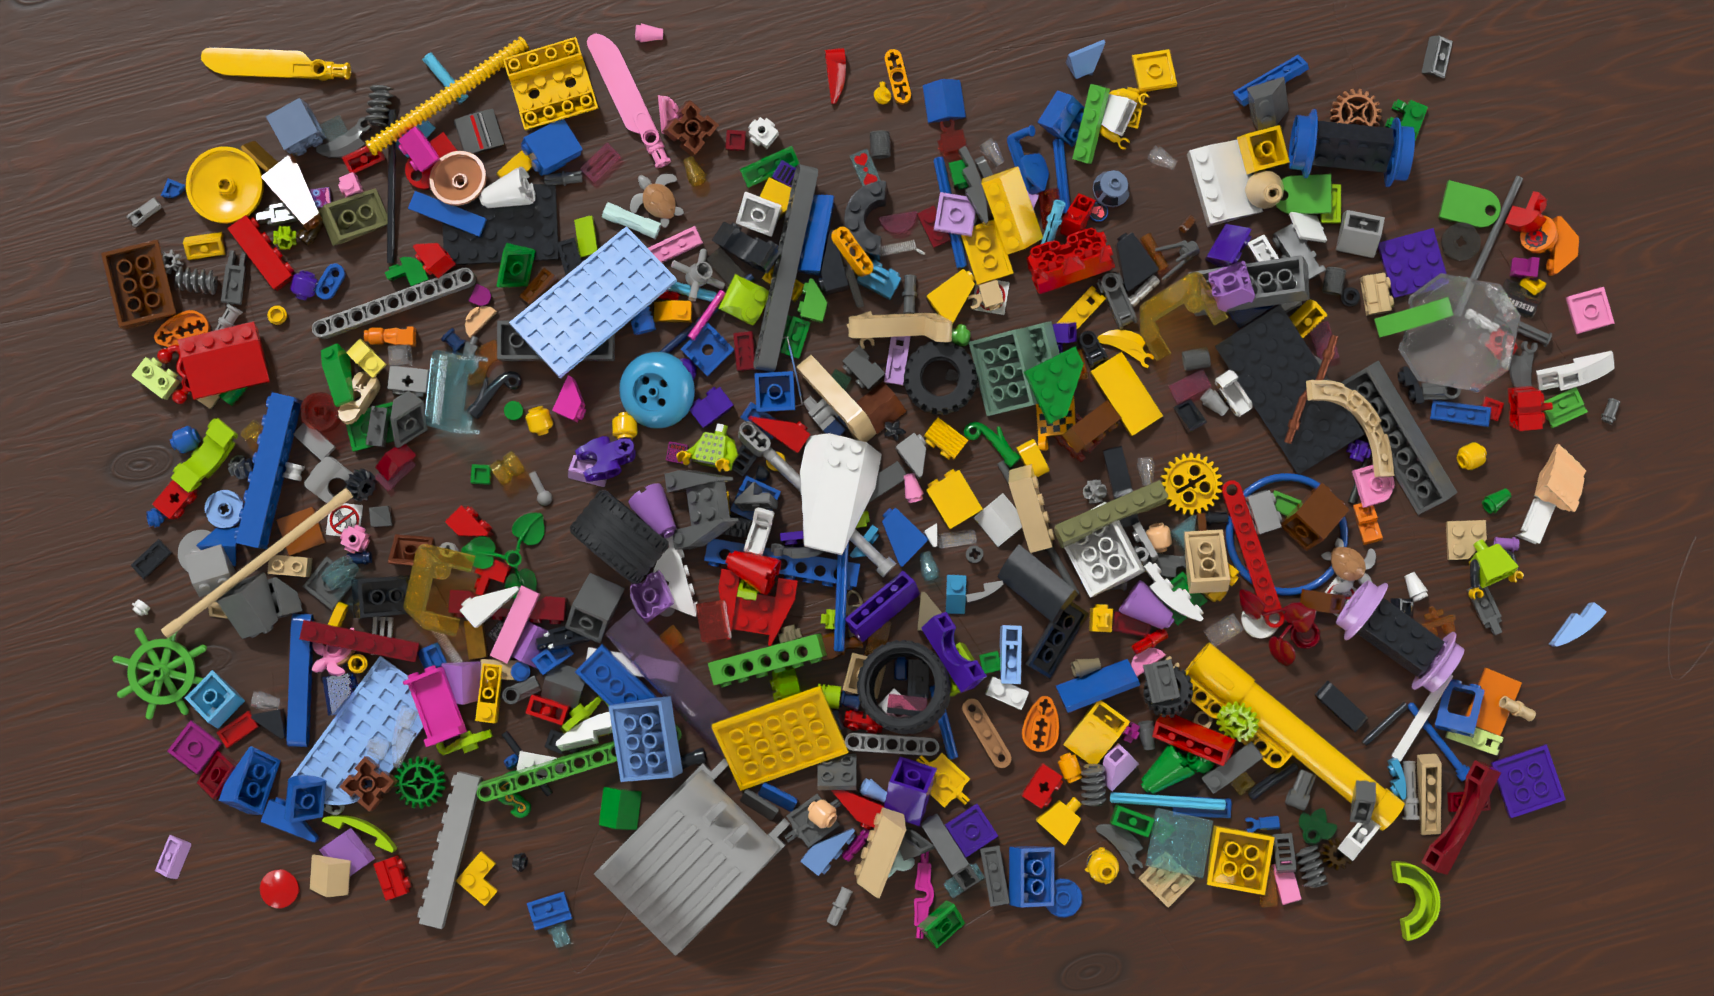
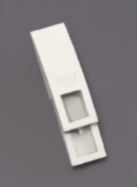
M1608 351L1574 358V363L1536 371L1539 390L1559 387L1562 391L1596 380L1615 369L1613 352Z
M1148 562L1143 566L1154 581L1149 588L1164 604L1190 619L1197 621L1204 619L1201 616L1203 611L1197 604L1194 606L1190 602L1192 597L1186 589L1181 590L1178 588L1173 592L1171 590L1174 588L1167 578L1164 580L1161 577L1160 573L1162 571L1156 563L1152 565L1151 562Z

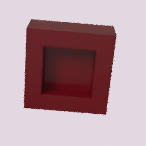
M727 130L726 150L745 151L746 131Z

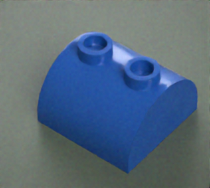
M298 775L289 778L285 820L291 823L323 817L327 781L310 775Z

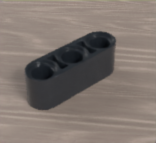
M1328 680L1314 694L1318 700L1355 733L1368 720V717Z

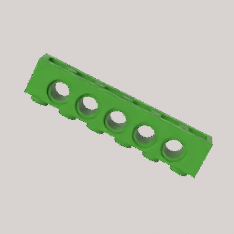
M819 633L710 662L708 666L713 685L720 684V687L732 685V680L738 679V683L750 680L749 676L756 674V678L768 675L767 671L774 670V673L785 671V666L792 665V668L804 666L803 662L810 660L811 664L822 661L821 657L827 656L822 635ZM802 646L806 647L808 650V654L806 657L802 656L800 653V649ZM784 651L789 653L790 658L788 661L782 658ZM766 656L770 657L771 659L770 666H767L764 663V658ZM747 661H751L753 663L752 671H749L747 669ZM729 666L735 668L734 676L729 674Z

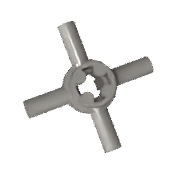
M706 249L700 250L697 264L688 267L675 260L671 264L672 268L686 273V282L691 286L688 298L690 301H696L699 287L706 283L721 290L725 286L724 282L711 277L712 267L705 262L708 253Z

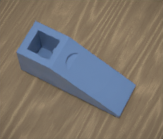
M848 829L813 844L803 856L801 862L816 875L825 874L831 867L829 862L833 858L837 859L844 851L841 849L845 843L849 845L856 836L853 834L855 829Z

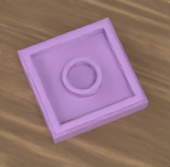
M940 192L934 231L972 237L976 212L967 196Z

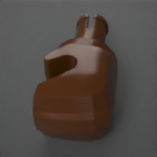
M834 632L821 634L827 656L821 657L822 661L844 656L846 649L863 648V642L857 637L845 638L844 651H834Z

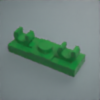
M793 147L785 148L741 168L740 172L747 187L749 188L771 178L781 160L794 167L800 164Z

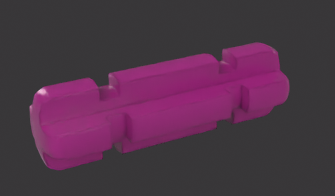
M864 828L860 832L861 835L857 836L848 846L849 849L842 853V857L849 862L854 857V853L856 854L866 843L865 841L870 832L868 829Z

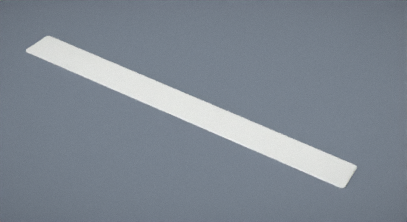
M1452 674L1439 689L1429 694L1392 754L1394 758H1398L1399 761L1403 759L1453 678Z

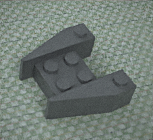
M677 470L664 474L667 493L687 492L691 526L674 531L673 541L675 550L694 549L705 546L739 521L738 518H730L725 482L733 480V477L694 470Z

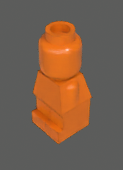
M372 327L364 331V341L369 342L371 345H382L385 342L398 347H416V328L407 327V329L391 328L384 330L383 328Z

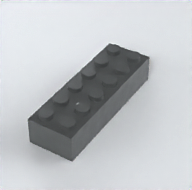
M1303 255L1246 264L1255 294L1253 302H1247L1227 309L1226 312L1310 300L1308 264ZM1221 268L1189 272L1190 308L1195 316L1224 312L1217 307L1208 276L1210 272Z
M497 321V359L499 361H543L511 327L510 321ZM615 334L582 361H615Z

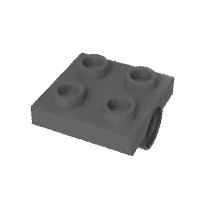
M844 754L818 763V790H856V754Z

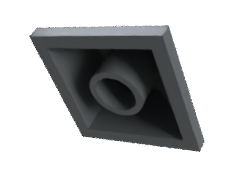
M407 391L393 400L390 419L395 447L399 448L427 431L428 428L424 403L421 399Z
M277 577L267 580L277 618L302 611L301 600L295 590Z

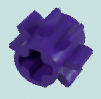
M1355 440L1354 444L1349 443L1346 452L1351 453L1350 459L1363 462L1364 458H1370L1372 451L1368 449L1369 443Z

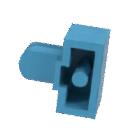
M872 260L873 272L864 277L859 276L857 283L891 300L901 282V278L898 277L900 274L892 269L887 271L882 268L883 264Z

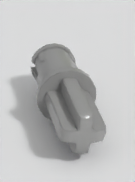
M841 887L836 901L832 903L834 906L827 918L828 923L835 926L838 924L843 911L847 909L846 905L853 891Z

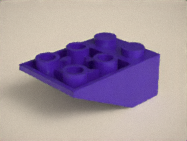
M1226 224L1205 260L1219 268L1237 263L1242 254L1241 250L1247 246L1252 237L1249 235L1252 229Z

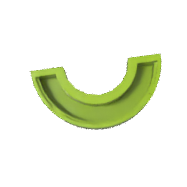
M214 418L208 424L209 429L203 439L204 443L202 446L193 451L190 459L182 464L179 463L173 470L174 474L171 479L188 493L201 486L202 483L200 481L204 477L209 479L236 444L233 440L238 438V434L219 418Z
M1391 861L1394 881L1407 883L1414 890L1416 896V905L1413 911L1407 917L1400 919L1403 939L1407 941L1414 940L1427 933L1437 920L1440 911V894L1434 880L1424 870L1407 862Z

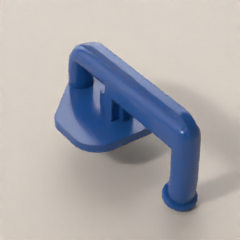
M1030 125L1010 134L1007 138V144L1015 167L1018 166L1027 191L1029 194L1034 195L1045 190L1049 171L1042 155H1024L1019 140L1026 136L1033 137L1035 135V127Z

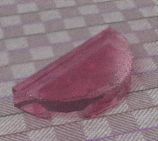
M916 211L879 217V220L887 231L901 234L908 231L914 225Z

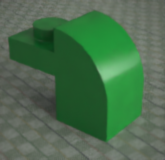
M401 257V266L399 264L389 267V271L385 272L389 281L407 276L411 287L431 280L429 274L423 268L424 265L412 257Z

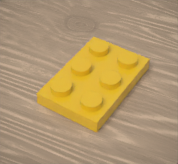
M995 220L988 221V224L985 226L983 223L973 226L972 237L961 235L976 285L1013 274L1011 263Z

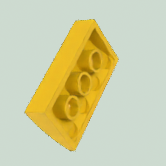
M1122 352L1090 371V375L1105 398L1122 417L1120 421L1130 436L1135 435L1163 417Z

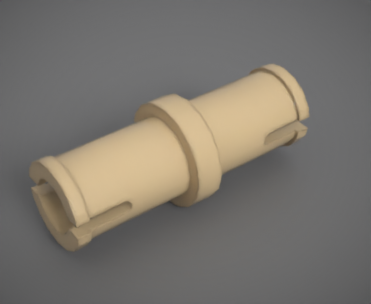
M1503 696L1499 701L1501 708L1510 711L1516 717L1520 716L1527 721H1532L1536 716V712L1533 709L1524 706L1520 701H1514L1507 696Z

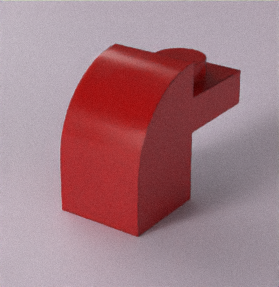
M1533 191L1526 209L1512 206L1505 224L1512 230L1522 233H1531L1538 230L1547 220L1542 215L1547 205V199L1541 193Z
M494 560L493 565L489 568H477L474 573L482 576L476 580L474 589L477 590L475 594L485 595L491 579L505 583L512 566L505 562Z

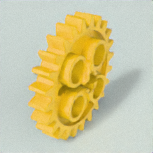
M1189 453L1188 458H1186L1185 454H1182L1181 460L1175 457V464L1168 462L1170 469L1164 468L1163 470L1167 474L1160 476L1165 480V482H1162V485L1165 487L1168 499L1171 501L1168 506L1170 507L1175 504V511L1182 508V514H1185L1187 510H1189L1190 515H1193L1194 510L1199 514L1201 513V508L1208 511L1207 504L1214 506L1212 499L1219 500L1215 494L1222 492L1217 488V486L1223 484L1217 481L1222 475L1215 474L1219 468L1212 469L1211 466L1214 462L1206 463L1207 457L1201 460L1200 454H1197L1195 458H1193L1192 453ZM1191 466L1198 467L1199 474L1197 476L1190 474ZM1204 474L1206 475V478L1193 485L1194 489L1189 487L1180 493H1176V490L1189 483L1188 479L1193 481ZM1176 475L1181 476L1183 480L1180 486L1175 485L1173 482V478ZM1202 482L1207 483L1209 486V490L1206 493L1202 492L1199 488ZM1185 492L1192 494L1191 502L1184 501L1183 494Z

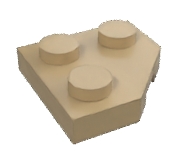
M1486 520L1446 522L1447 560L1469 559L1474 554L1476 549L1473 544L1481 539L1487 540Z

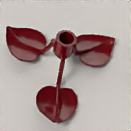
M1241 589L1239 592L1240 604L1248 617L1258 620L1261 618V615L1267 616L1285 612L1284 618L1290 624L1279 638L1275 636L1270 638L1269 649L1279 663L1290 666L1295 661L1296 655L1292 645L1283 640L1284 636L1292 626L1301 633L1308 632L1314 623L1316 610L1307 608L1300 602H1292L1284 608L1265 612V605L1258 596L1245 589Z

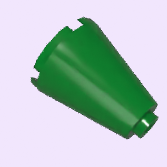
M1169 744L1142 777L1143 783L1141 785L1147 793L1151 792L1154 794L1196 773L1188 767L1187 756L1178 752L1180 748Z

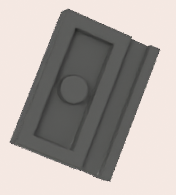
M1171 659L1143 665L1152 704L1180 698Z

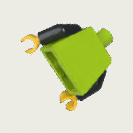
M1483 539L1473 544L1477 553H1475L1470 562L1471 587H1473L1469 591L1471 599L1475 600L1476 592L1478 598L1484 596L1483 591L1479 589L1480 586L1485 588L1507 577L1511 582H1517V579L1523 578V573L1518 571L1519 567L1514 553L1502 548L1500 544L1488 547Z

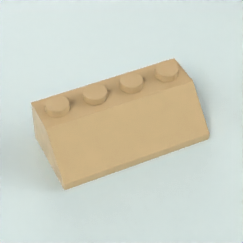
M883 807L880 814L877 813L875 816L874 830H870L867 841L869 843L867 848H863L861 853L862 861L856 865L854 872L857 883L877 898L881 896L906 832L904 814Z

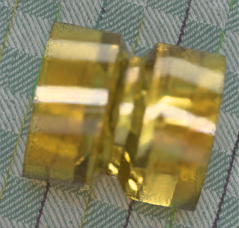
M512 450L503 456L502 461L497 460L490 465L492 472L503 486L512 481V476L518 477L526 471Z

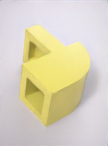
M359 339L346 352L372 378L387 365L362 339Z

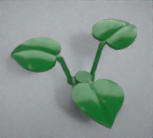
M528 513L520 516L514 522L512 533L519 538L516 550H509L505 555L494 553V542L488 537L479 536L472 539L461 549L463 557L468 563L480 569L491 567L494 562L493 556L502 558L508 565L514 567L515 573L508 575L506 578L505 589L525 586L536 592L537 582L534 573L528 568L518 571V565L522 561L519 551L522 540L527 545H535L542 540L545 530L543 514Z

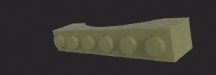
M1159 480L1055 525L1053 532L1061 548H1064L1111 523L1165 504L1168 495Z

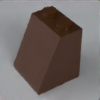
M1321 483L1280 524L1293 539L1308 551L1323 541L1350 509L1332 493L1329 487Z

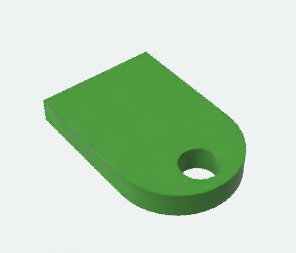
M1331 174L1309 175L1308 178H1304L1303 175L1288 176L1282 179L1284 191L1288 192L1289 196L1285 201L1280 200L1276 204L1281 212L1288 215L1290 212L1301 214L1332 213Z
M1448 180L1438 218L1475 228H1484L1493 224L1499 217L1501 210L1500 202L1497 196L1489 190ZM1486 206L1494 208L1495 213L1493 216L1486 214Z

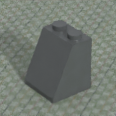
M264 572L242 580L217 601L242 639L247 637L254 638L261 632L266 634L273 629L272 625L278 621L269 584Z
M590 573L572 604L565 628L601 643L621 602L625 588Z

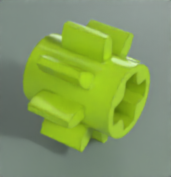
M279 226L278 231H273V244H278L280 249H290L292 244L296 245V231H292L290 226Z
M826 609V614H821V623H826L825 629H835V610Z

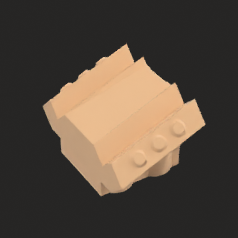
M1556 444L1548 462L1539 473L1535 495L1545 502L1556 505L1559 509L1575 512L1580 503L1578 500L1582 494L1585 479L1583 476L1586 470L1560 444Z

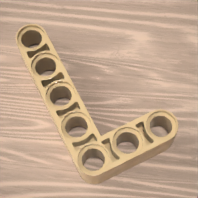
M936 313L849 317V337L925 335L937 342L952 341V321Z
M812 355L796 367L805 380L843 419L855 440L867 442L876 435V431L867 414Z

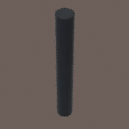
M1405 702L1399 705L1361 740L1365 746L1369 745L1409 708Z

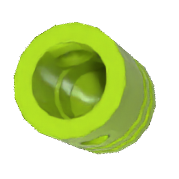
M823 684L821 687L830 708L838 709L841 686L828 685L826 687V684Z

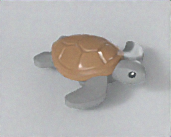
M662 174L657 178L655 184H652L649 178L640 175L638 183L644 189V192L633 196L630 203L631 212L635 214L643 203L645 209L651 215L661 218V225L664 228L668 226L669 219L674 214L677 216L683 215V209L675 207L674 195L665 186L676 182V176L673 174Z
M1337 538L1335 541L1336 548L1332 552H1325L1321 555L1323 559L1331 560L1332 568L1336 575L1344 579L1341 583L1332 587L1335 592L1343 593L1349 591L1353 587L1355 580H1358L1361 585L1367 580L1372 582V579L1365 573V570L1372 568L1375 563L1376 553L1373 549L1370 548L1365 559H1363L1360 553L1354 549L1344 547L1343 540Z

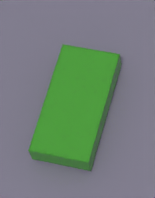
M1274 490L1273 492L1276 498V504L1274 505L1276 511H1279L1280 514L1288 516L1301 502V500Z

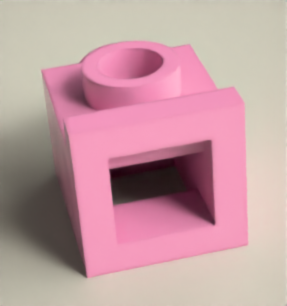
M352 172L339 178L338 186L345 198L364 192L355 173Z

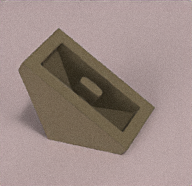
M921 592L917 627V630L922 631L921 627L933 616L942 613L925 592Z

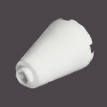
M523 167L516 168L484 188L481 195H479L481 204L487 208L532 204L535 201V191L533 184H529L527 180L530 177Z

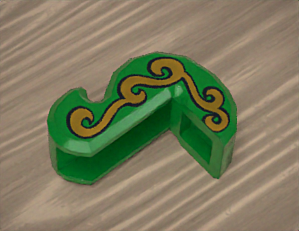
M502 781L499 787L506 790L510 787V784L507 781ZM517 792L498 798L503 804L514 806V809L510 812L515 817L523 818L531 812V803Z

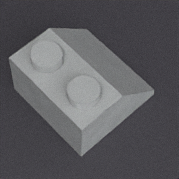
M913 433L898 444L895 449L913 473H915L916 477L920 479L923 474L926 441L920 434L916 435Z
M221 544L184 555L191 583L199 597L208 595L236 574Z

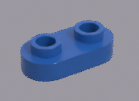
M330 264L318 281L315 292L321 299L329 300L333 298L346 275L345 269L341 265ZM335 271H339L338 277L333 276ZM329 287V292L324 294V288Z

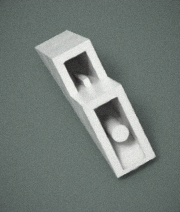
M672 535L666 538L669 542V548L657 560L653 573L660 570L665 580L669 582L668 587L674 598V604L670 607L696 617L700 611L697 602L693 603L691 595L695 593L692 583L688 584L686 577L690 576L687 565L683 566L681 558H684V553L682 549L675 550Z

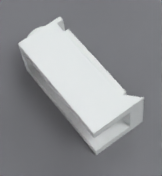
M1534 495L1537 498L1533 499L1521 528L1523 532L1516 536L1533 544H1540L1556 505L1545 502Z

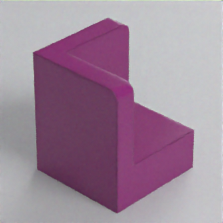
M1512 258L1510 277L1536 278L1538 276L1540 258Z

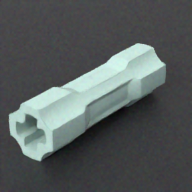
M609 202L606 204L602 217L606 220L627 226L654 239L658 236L661 228V223L626 211Z

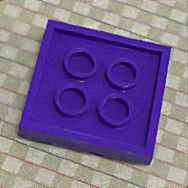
M1434 228L1383 241L1378 244L1386 277L1390 278L1391 288L1389 289L1393 299L1449 283Z
M1546 744L1491 762V766L1501 772L1497 784L1509 818H1514L1566 800Z

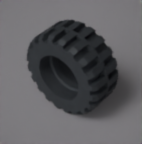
M929 342L927 345L920 346L915 353H912L905 366L904 383L909 398L922 411L933 415H949V413H955L968 404V401L974 395L977 385V372L971 356L965 352V349L952 342ZM937 360L951 363L959 375L956 388L945 396L931 394L926 390L922 381L925 368Z

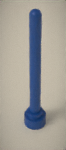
M1411 702L1408 704V709L1416 717L1419 709ZM1426 720L1422 727L1456 768L1455 772L1459 780L1464 781L1470 767H1466L1465 764L1462 765L1432 725Z

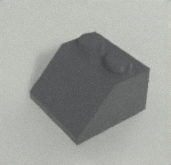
M1277 78L1247 88L1251 120L1258 131L1277 126L1289 110L1285 78Z

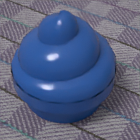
M152 508L151 511H146L149 526L159 527L167 518L158 509Z

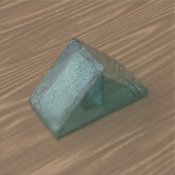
M1190 515L1170 531L1172 537L1184 553V532L1195 531L1197 515Z

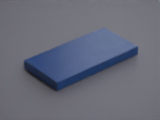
M603 644L575 671L608 705L658 698Z
M1125 659L1081 678L1078 677L1059 684L1056 688L1069 713L1140 686V683L1128 659Z

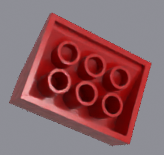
M254 321L178 339L181 358L194 400L270 382L258 327Z

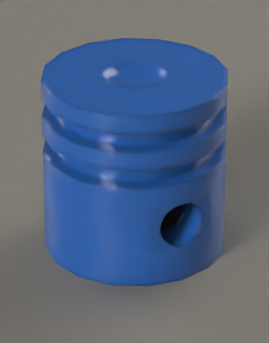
M646 307L631 319L634 335L656 330L653 316H651L652 312L649 311L651 307Z

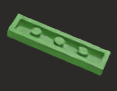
M1090 84L1072 159L1092 164L1110 92L1109 88Z

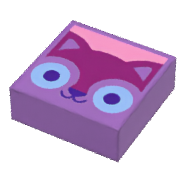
M330 187L310 189L318 209L332 202Z

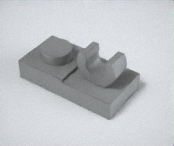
M1140 522L1133 525L1134 532H1132V535L1137 543L1140 542L1144 546V548L1139 547L1135 550L1136 554L1145 553V557L1140 559L1141 563L1147 562L1149 557L1152 562L1158 560V554Z

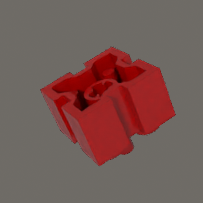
M1532 386L1508 388V403L1510 404L1509 426L1519 431L1543 429L1545 414L1541 411L1552 410V402L1544 403V395L1541 393V390L1535 389Z

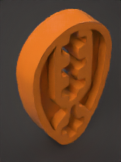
M188 310L171 317L163 323L155 332L154 339L156 343L165 347L175 344L179 345L178 339L211 332L209 320L203 314ZM199 322L205 324L202 327V331L194 329V333L186 331L184 336L178 334L181 331V327L189 329L190 324L195 327L199 325ZM163 332L166 335L173 334L172 336L166 338V342L160 340V337H162Z
M1048 696L1039 697L1031 706L1021 731L1022 739L1026 746L1037 752L1051 749L1056 744L1059 735L1057 709L1053 700ZM1044 699H1047L1050 707H1046L1045 713L1042 715L1043 708L1039 704ZM1044 718V722L1047 723V726L1042 728L1045 736H1041V741L1044 744L1036 748V745L1033 744V740L1038 738L1035 731L1039 730V725H1036V722Z

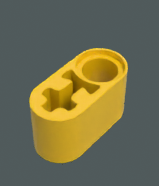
M1034 439L1016 447L1024 466L1032 464L1035 476L1039 477L1050 471Z

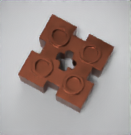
M689 100L676 113L679 118L672 119L662 132L673 141L679 139L682 142L680 147L690 156H693L705 144L702 138L710 137L719 124L708 115L702 117L699 114L701 109ZM688 125H692V126H693V128H692L693 132H692V131H691V132L688 131V128H687Z
M364 756L354 768L358 771L357 774L349 775L340 785V788L351 797L359 796L360 799L357 802L370 812L374 811L383 800L380 796L381 793H388L398 780L387 771L379 772L377 769L380 765L369 756ZM366 780H372V787H366Z

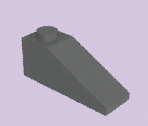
M1251 741L1233 753L1224 766L1215 765L1211 771L1203 775L1202 779L1214 794L1262 759L1263 755Z

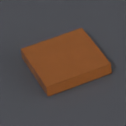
M314 507L277 519L282 537L315 513ZM320 523L315 524L286 547L289 556L326 543Z

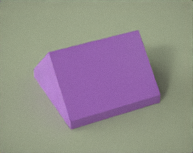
M527 621L512 657L537 668L531 659L545 649L537 650L535 645L536 638L543 637V634L547 633L548 630Z
M481 662L442 663L456 703L467 704L478 701Z

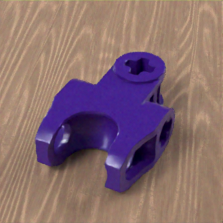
M603 436L593 439L575 450L578 460L595 459L597 461L593 467L583 472L586 482L606 480L621 473L620 465L632 462L636 456L634 444L629 438H621L611 442L609 437Z

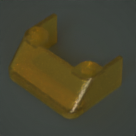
M1192 272L1140 306V334L1156 361L1170 355L1171 352L1159 334V327L1155 321L1183 303L1192 313H1198L1204 309L1214 326L1228 319L1226 313L1218 309L1211 288L1199 272Z
M428 544L420 545L415 553L403 605L405 612L426 630L456 637L460 619L439 615L426 610L433 578L440 580L448 578L452 568L471 572L475 556Z

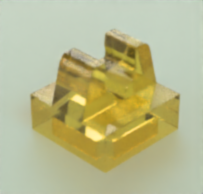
M254 419L241 431L240 435L245 440L251 437L257 442L260 434L257 429L260 428V424Z
M1245 771L1231 781L1230 784L1241 796L1255 782Z

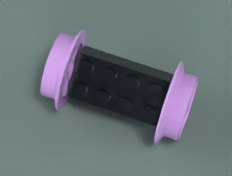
M1369 580L1365 581L1346 603L1336 620V624L1345 630L1344 639L1347 641L1357 633L1414 674L1415 678L1412 683L1414 690L1423 686L1430 692H1435L1449 678L1464 654V648L1455 643L1456 633L1451 632L1443 640L1383 598L1388 588L1387 583L1376 586Z

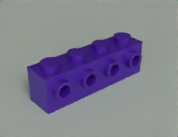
M904 571L899 573L845 618L851 633L861 642H864L920 595L915 581Z

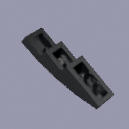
M1122 446L1103 450L1113 499L1115 500L1133 492ZM1138 513L1119 520L1122 527L1138 523Z

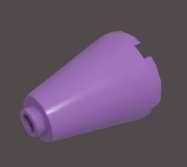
M660 483L651 484L645 487L646 491L641 493L639 490L629 500L630 508L664 538L671 537L675 533L676 526L662 485Z
M1141 580L1134 585L1128 597L1119 608L1122 614L1160 629H1164V627L1169 628L1174 621L1172 618L1173 613Z

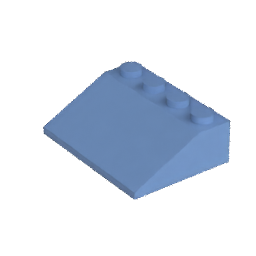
M671 696L609 705L621 782L673 778L683 772Z

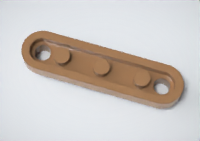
M976 699L966 700L962 706L963 713L992 762L999 768L1007 767L1011 762V754L982 705ZM971 704L975 705L976 708L973 712L968 710ZM1000 754L1005 756V760L1002 762L998 760Z

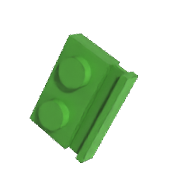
M1577 387L1544 401V403L1552 402L1553 404L1552 410L1543 411L1551 428L1588 412L1585 409Z

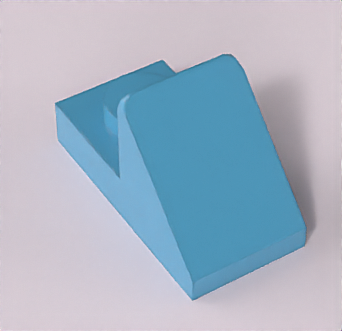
M872 525L863 537L873 544L879 536L877 534L879 529ZM856 546L849 556L857 558L865 557L866 555Z
M947 575L945 612L965 614L966 576Z

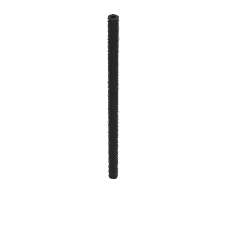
M389 110V127H391V123H396V110ZM394 141L392 145H388L387 263H395L396 142Z

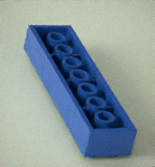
M273 392L267 398L266 407H268L267 414L262 418L263 430L257 439L259 447L253 456L254 468L248 476L250 484L248 490L244 493L243 500L245 505L244 509H241L239 513V520L241 522L240 526L235 530V543L261 549H267L284 480L282 475L286 471L285 463L289 459L294 439L293 434L295 433L301 410L302 400Z

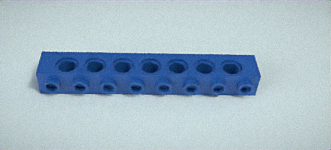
M713 539L707 544L704 561H709L708 565L719 567L720 564H726V560L720 557L722 550L728 549L731 553L734 551L745 552V544ZM765 548L763 556L777 558L778 560L785 559L787 561V568L779 572V574L784 575V579L795 580L796 577H801L803 582L814 584V580L822 581V585L833 587V583L837 584V579L834 578L833 573L837 569L838 560L816 556L810 558H791L787 555L774 556V552H771L770 548ZM799 562H803L807 566L804 573L796 571V565ZM848 562L847 590H852V587L857 586L860 564ZM819 565L824 566L826 569L825 574L821 577L816 576L814 572L815 568Z

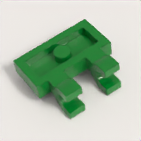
M1397 99V101H1394L1391 109L1404 113L1401 125L1413 127L1416 140L1428 107L1412 100L1406 104ZM1393 117L1387 119L1385 127H1391Z

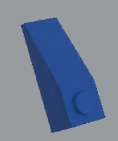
M276 797V799L268 801L261 822L314 843L319 841L320 837L305 820L291 823L285 820V799Z

